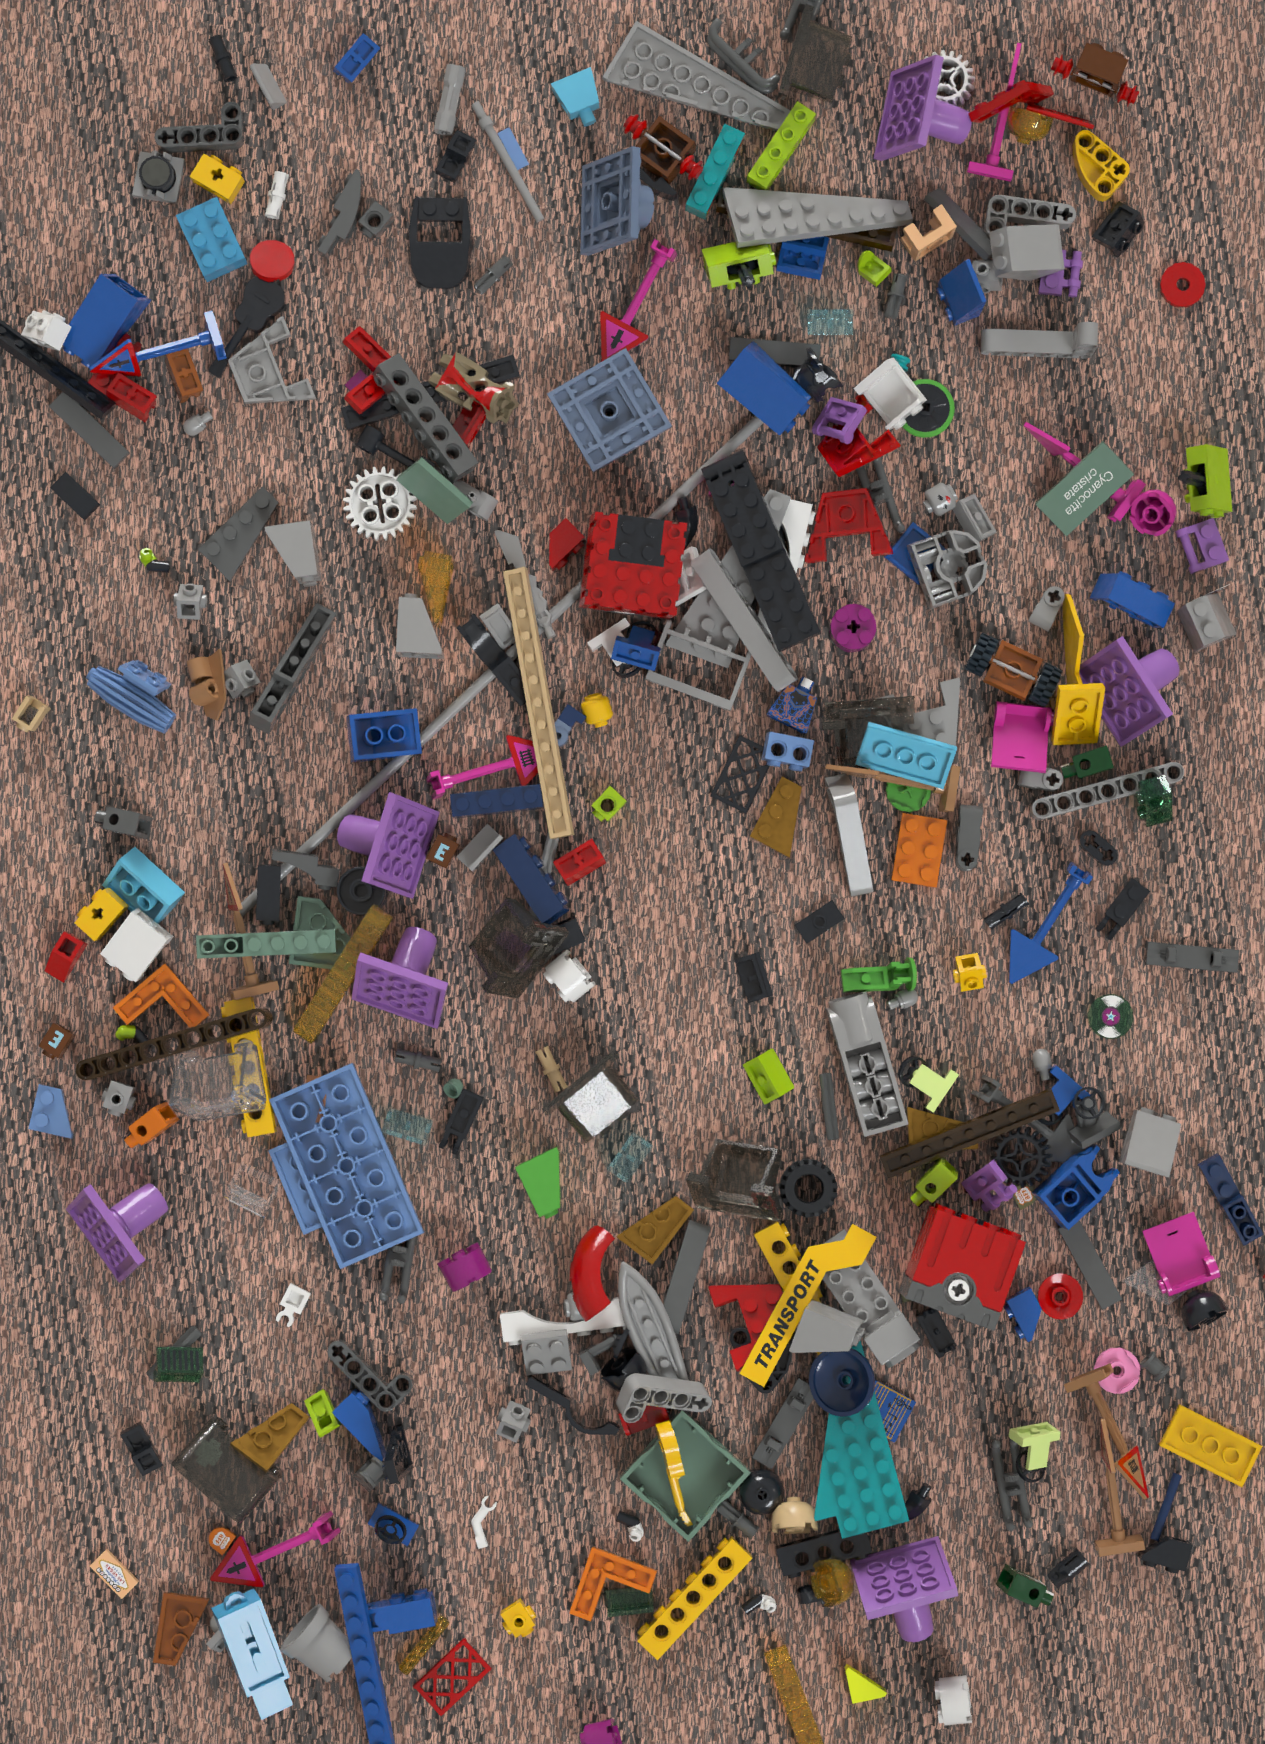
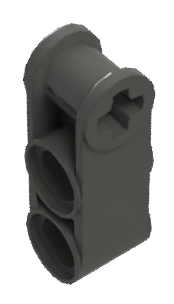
M959 805L958 815L960 816H958L955 864L959 870L964 872L974 868L978 861L983 806ZM965 855H968V859L972 860L967 866H965V862L961 861Z
M373 1457L367 1460L352 1477L370 1492L384 1478L382 1471L384 1463L377 1457Z

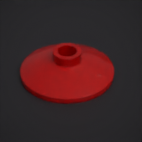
M1063 1273L1053 1274L1041 1283L1038 1290V1303L1042 1311L1049 1317L1058 1320L1068 1319L1080 1310L1083 1303V1291L1078 1281L1072 1276ZM1057 1292H1060L1062 1294V1299L1060 1301H1057L1055 1299V1294Z

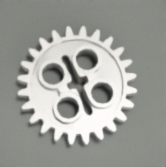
M373 467L372 474H369L365 469V477L362 478L357 474L358 482L350 481L353 489L345 490L350 497L343 498V501L349 504L343 509L346 512H351L346 518L347 520L354 519L351 527L359 526L358 534L366 531L367 539L374 534L376 541H378L380 535H383L385 541H387L388 534L390 533L396 538L395 531L399 530L401 533H404L402 526H411L407 519L415 518V515L410 511L417 509L416 505L411 504L417 498L410 496L411 493L396 480L400 474L395 477L394 469H391L389 474L386 473L385 467H382L381 473H378L376 467ZM376 484L380 485L382 501L386 502L382 505L385 523H381L379 508L377 505H374L378 503ZM387 486L396 488L392 496L384 494V489ZM366 489L373 491V496L368 500L361 497L362 492ZM396 508L399 510V514L396 518H389L387 516L388 510ZM370 511L377 514L376 519L372 522L365 520V515Z

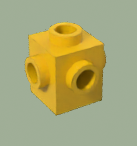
M978 953L955 957L956 969L952 970L954 983H959L961 992L984 988L983 979L987 978L985 965H981Z
M521 1598L501 1610L500 1615L504 1619L502 1624L509 1635L513 1633L515 1638L520 1635L523 1638L534 1631L533 1626L536 1623L534 1618L537 1616L530 1605L526 1607ZM521 1618L523 1621L518 1622L516 1619Z

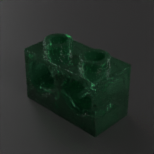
M1162 775L1139 781V791L1136 792V799L1139 806H1136L1139 819L1144 820L1146 827L1173 821L1172 791L1166 776Z

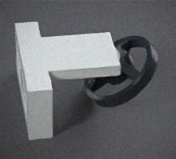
M626 618L622 619L587 642L588 647L594 652L603 646L611 658L616 637H624L622 633L630 628L629 622ZM612 659V669L618 677L629 678L641 670V667L637 666L633 671L623 674L626 669H630L633 665ZM620 665L619 672H617L615 667Z

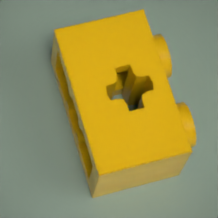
M203 154L190 175L192 182L227 203L232 204L245 182L241 176L242 172L233 166H230V168L222 164L223 161L212 154L210 157ZM222 174V179L218 178L217 180H215V175L220 176Z
M111 888L99 889L91 898L93 902L88 907L84 906L77 913L79 918L74 923L93 941L100 940L129 907ZM98 909H103L102 917L97 916L99 914Z

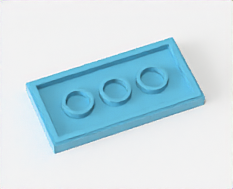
M868 722L855 765L944 789L957 746Z

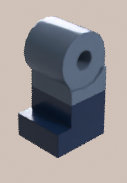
M567 704L555 722L559 747L564 746L568 742L569 733L578 722L580 725H583L586 719L585 715Z

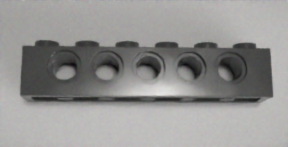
M400 353L379 364L372 374L375 383L387 394L389 402L400 412L402 420L411 427L415 438L424 445L429 457L440 467L442 475L453 484L471 473L479 462ZM393 380L398 381L400 385L395 384ZM407 399L412 400L414 404L409 403ZM420 417L425 418L427 422L422 421ZM433 435L438 436L441 441L435 439ZM446 453L451 454L454 459L449 458Z

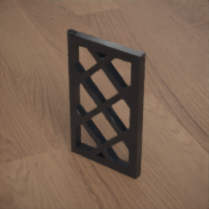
M739 735L710 797L743 812V814H747L770 767L767 763L760 767L756 754L763 752L764 746ZM741 741L748 744L751 752L738 756L737 750ZM771 750L772 754L775 755L776 751ZM753 756L757 768L744 772L740 759ZM737 761L741 774L728 778L726 772L730 764ZM758 771L760 777L755 787L750 788L745 775ZM742 777L746 790L733 793L730 781ZM726 782L731 795L721 797L716 793L720 785ZM748 793L749 800L745 808L738 805L735 797Z

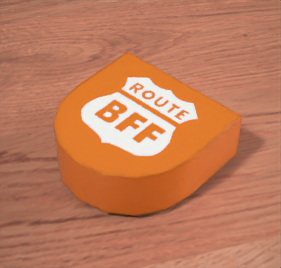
M217 1527L209 1535V1544L214 1550L223 1555L237 1535L225 1527Z

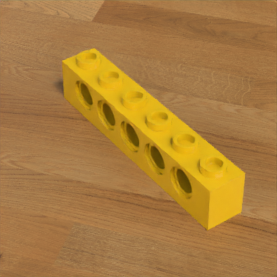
M247 997L224 1002V1007H221L222 1018L255 1009L254 998ZM234 1022V1027H235V1029H236L237 1031H240L241 1029H238V1028L235 1026V1022ZM259 1030L228 1039L227 1043H231L232 1052H229L231 1066L235 1065L236 1074L233 1075L234 1086L239 1088L240 1097H237L239 1111L243 1110L244 1120H241L243 1133H247V1137L277 1132L274 1111L269 1100L271 1099ZM243 1038L250 1042V1048L245 1052L239 1048V1042ZM246 1061H251L254 1065V1070L251 1074H246L243 1071V1064ZM251 1083L258 1087V1093L254 1097L249 1096L247 1093V1086ZM254 1106H258L262 1110V1115L259 1119H254L251 1116V1109Z
M776 1221L753 1233L784 1291L794 1272L790 1274L785 1273L783 1265L787 1261H792L797 1268L800 1263L798 1257L801 1254L796 1245H790L786 1238L790 1234L785 1224L780 1225ZM775 1241H782L785 1244L783 1252H773L772 1245ZM817 1288L812 1299L821 1303L819 1298L823 1296L819 1288Z
M733 1536L729 1539L725 1537L717 1545L718 1551L713 1556L709 1554L701 1562L702 1568L696 1574L693 1571L686 1578L684 1588L681 1591L677 1588L669 1597L671 1602L666 1607L660 1606L653 1614L655 1619L650 1624L644 1623L637 1631L639 1634L637 1642L657 1661L751 1561L752 1555ZM722 1557H728L731 1560V1564L726 1568L720 1567L718 1564L719 1559ZM706 1574H712L716 1579L714 1583L707 1585L702 1581V1578ZM690 1591H696L700 1597L697 1601L692 1602L687 1599V1594ZM674 1608H680L684 1614L681 1618L676 1619L671 1616V1611ZM658 1625H665L668 1628V1632L665 1635H658L655 1632V1628Z

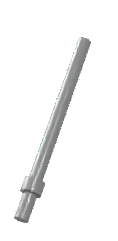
M479 101L473 103L471 106L479 119L478 124L482 131H486L536 223L544 220L540 209L496 133L491 117L486 115Z

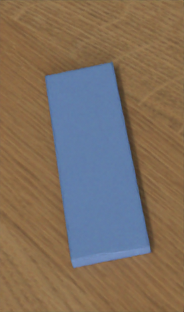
M510 127L497 133L517 170L529 165Z

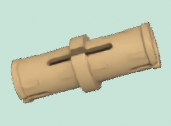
M549 1046L543 1048L546 1057L541 1049L536 1051L535 1053L544 1068L543 1073L544 1075L547 1074L554 1093L561 1091L557 1081L562 1090L567 1088L568 1085H566L559 1070L561 1067L559 1064H556Z

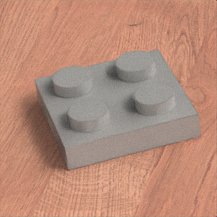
M567 1329L521 1335L526 1376L572 1370Z

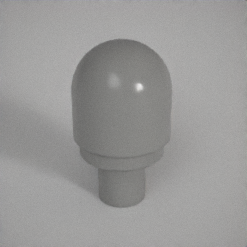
M209 411L201 416L194 414L185 420L183 424L185 433L190 436L199 434L207 427L205 423L213 419V416Z
M904 989L894 995V999L886 1003L889 1010L897 1007L906 1009L917 1002L918 994L915 990L908 991Z
M1037 1049L1032 1055L1034 1069H1036V1072L1040 1071L1041 1081L1050 1080L1049 1069H1052L1050 1054L1045 1049Z

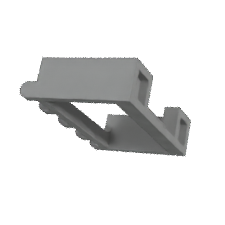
M668 619L657 646L661 648L660 653L667 635H672L743 662L730 700L655 673L652 670H648L645 680L666 688L669 687L731 712L751 658L750 652L747 651L746 657L732 653L731 650L734 644L730 642L727 650L710 644L712 635L709 634L705 642L689 637L691 628L688 626L684 634L669 629L672 621Z

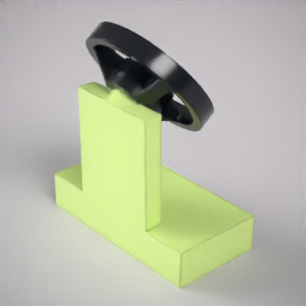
M910 1056L905 1059L898 1071L899 1081L903 1085L910 1088L916 1087L931 1097L924 1108L934 1113L959 1076L953 1070H949L943 1078L929 1069L926 1062L918 1056ZM913 1060V1065L909 1067L907 1074L903 1076L905 1066ZM918 1060H920V1061L922 1062V1064H921L920 1067H919V1064H918ZM911 1079L910 1084H906L904 1080Z
M1048 1422L1011 1428L1009 1430V1438L1021 1447L1028 1446V1450L1021 1452L1017 1456V1473L1026 1482L1033 1483L1039 1481L1044 1476L1045 1467H1047L1050 1442L1060 1440V1431ZM1026 1453L1025 1470L1022 1472L1020 1460ZM1040 1472L1038 1478L1034 1480L1025 1476L1028 1473Z

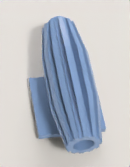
M133 660L120 665L118 670L123 673V676L101 666H98L96 669L94 667L91 668L86 676L88 680L87 685L103 700L142 725L161 733L168 731L176 718V714L156 697L157 694L171 686L166 681L167 678L158 672L153 673L147 669L148 666L139 660Z

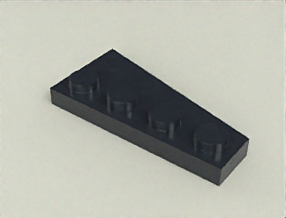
M403 1424L393 1426L384 1465L382 1466L384 1478L389 1480L390 1485L400 1482L414 1468Z

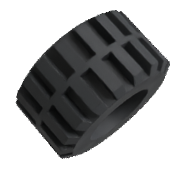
M813 1159L796 1161L785 1169L786 1171L781 1176L779 1189L781 1199L790 1211L796 1215L810 1218L820 1216V1214L827 1212L832 1207L837 1197L838 1185L831 1169ZM807 1174L816 1176L822 1185L820 1196L811 1202L802 1201L795 1193L796 1181L801 1176Z

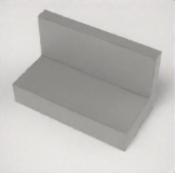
M486 824L457 855V858L474 873L493 852V849L501 844L504 838L490 825Z

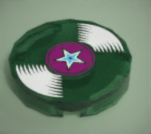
M1105 994L1096 998L1089 1006L1087 1013L1088 1024L1097 1036L1105 1039H1117L1125 1035L1131 1028L1134 1020L1133 1010L1129 1002L1115 994Z

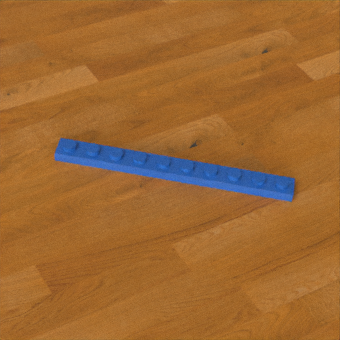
M359 1563L338 1564L334 1571L369 1744H395Z

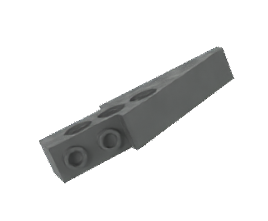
M318 603L315 604L273 672V677L252 709L249 720L250 725L270 734L287 704L291 702L336 617L335 612Z

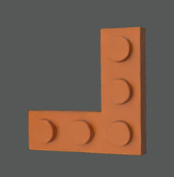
M166 963L113 1007L127 1025L131 1024L162 996L189 1028L198 1026L210 1016Z
M593 1546L569 1614L591 1622L606 1578L650 1593L658 1570Z

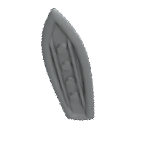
M624 1261L621 1262L618 1277L619 1306L625 1326L630 1330L628 1334L637 1353L643 1357L648 1374L689 1380L673 1326L661 1299L650 1283L636 1269Z

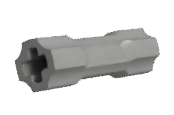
M447 64L440 106L434 125V132L437 134L453 136L460 91L463 87L466 72L465 68L460 65Z

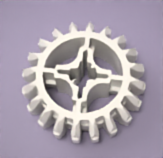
M942 50L940 56L944 57L943 65L950 66L952 69H941L937 93L945 92L949 96L943 97L936 94V99L957 106V103L963 106L965 104L964 99L969 100L971 96L969 92L974 90V86L971 83L975 81V77L970 76L973 73V68H966L969 62L968 60L961 62V54L954 58L953 51H950L949 56H946L945 50ZM958 74L962 78V88L959 92L953 81ZM941 78L949 79L948 84L940 83Z

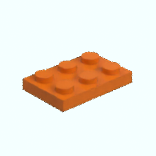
M902 813L891 881L937 888L947 820Z

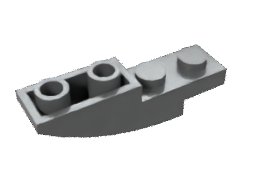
M355 169L353 174L349 173L345 179V188L342 193L338 192L332 204H334L333 208L338 217L334 216L332 218L328 234L326 236L323 235L317 244L319 255L327 260L338 241L347 245L356 227L361 210L363 191L362 176L358 169Z

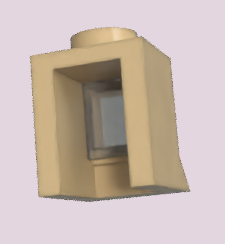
M26 696L12 719L17 722L16 726L25 732L29 730L36 731L51 708L33 696Z

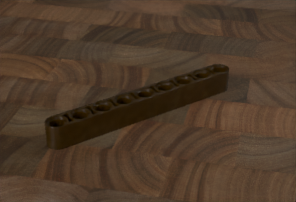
M266 1008L244 1011L82 1060L76 1065V1074L82 1080L101 1078L267 1028L272 1023L273 1016ZM259 1012L264 1016V1021L261 1025L256 1022V1015ZM236 1019H240L242 1022V1029L240 1031H237L234 1027ZM216 1025L221 1029L219 1037H215L213 1034V1028ZM193 1032H197L199 1035V1042L197 1044L191 1039ZM172 1038H175L178 1042L176 1050H173L170 1046ZM151 1045H154L157 1050L154 1057L149 1053ZM130 1051L135 1054L133 1063L128 1060V1053ZM109 1057L114 1061L112 1069H109L106 1064ZM87 1064H90L93 1069L90 1076L85 1071Z

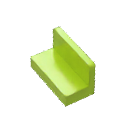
M773 1048L743 1064L764 1105L794 1089L792 1081Z

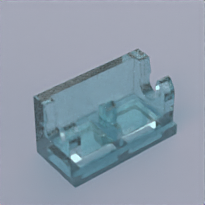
M853 309L807 310V335H853Z
M390 1108L387 1112L382 1132L426 1146L434 1121Z
M633 1131L611 1161L607 1170L627 1183L653 1148V1145Z

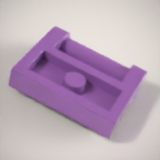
M831 397L815 421L812 432L817 436L826 435L839 439L842 443L850 444L854 437L853 433L866 414L867 409L863 405ZM828 422L842 425L844 428L838 430L826 425Z
M1214 518L1175 531L1177 538L1181 540L1187 556L1190 574L1229 561ZM1194 533L1204 560L1202 563H1198L1188 536L1189 534Z

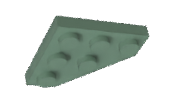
M298 896L293 931L336 929L337 952L290 954L289 964L355 973L357 959L360 954L359 948L321 899Z

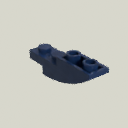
M1216 1153L1197 1164L1206 1180L1205 1183L1242 1245L1245 1246L1264 1235L1247 1202L1236 1187L1221 1156Z

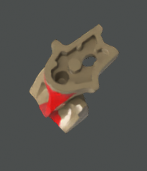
M455 352L454 356L443 354L439 365L446 369L444 374L440 375L434 372L429 379V383L439 395L468 410L473 408L471 405L474 400L484 407L486 418L490 423L494 424L499 420L507 424L512 411L519 406L518 401L512 394L515 385L511 382H505L503 385L490 381L487 378L489 373L484 368L460 353ZM474 370L476 375L469 376L468 371ZM485 386V390L481 392L475 391L476 388ZM464 392L467 394V399H460L458 394Z

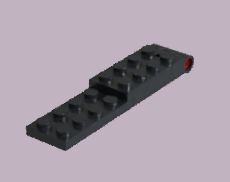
M740 450L702 468L701 471L778 651L782 652L822 634L745 452Z

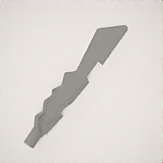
M495 530L496 538L508 565L513 563L515 569L526 567L519 537ZM528 574L536 621L543 628L547 639H551L556 634L551 624L552 615L547 610L548 602L542 597L543 591L537 588V577Z

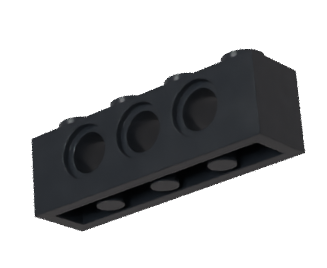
M839 1529L775 1546L783 1577L788 1576V1578L798 1577L802 1571L810 1570V1572L823 1570V1566L828 1564L833 1566L843 1565L850 1558L862 1560L867 1558L869 1553H872L867 1532L842 1539ZM844 1540H850L853 1543L852 1548L848 1551L840 1549V1544ZM822 1546L830 1548V1554L826 1557L818 1555V1549ZM800 1552L808 1554V1559L804 1563H799L795 1560L796 1555Z

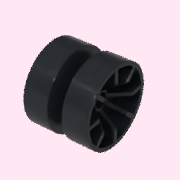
M366 867L349 869L341 876L337 885V897L340 904L347 911L358 916H370L377 913L383 908L388 897V890L362 882Z

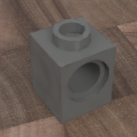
M375 201L358 221L361 227L360 232L367 238L371 239L373 237L378 241L393 223L394 217L392 213ZM374 218L381 220L380 225L377 227L369 225V222Z

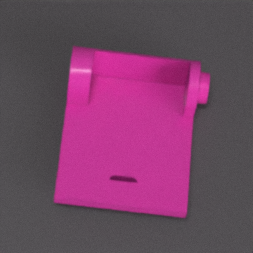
M997 701L994 713L991 767L1046 773L1048 731L1050 726H1053L1055 712H1052V708Z
M1194 1212L1142 1231L1160 1277L1157 1283L1162 1294L1166 1293L1169 1297L1221 1277L1216 1261L1210 1255Z

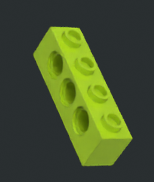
M796 102L747 175L748 184L757 190H769L814 123L815 112L800 102Z

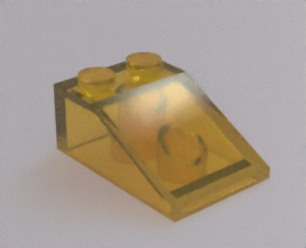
M425 551L424 556L419 558L418 569L422 576L436 628L441 629L455 562L450 555Z

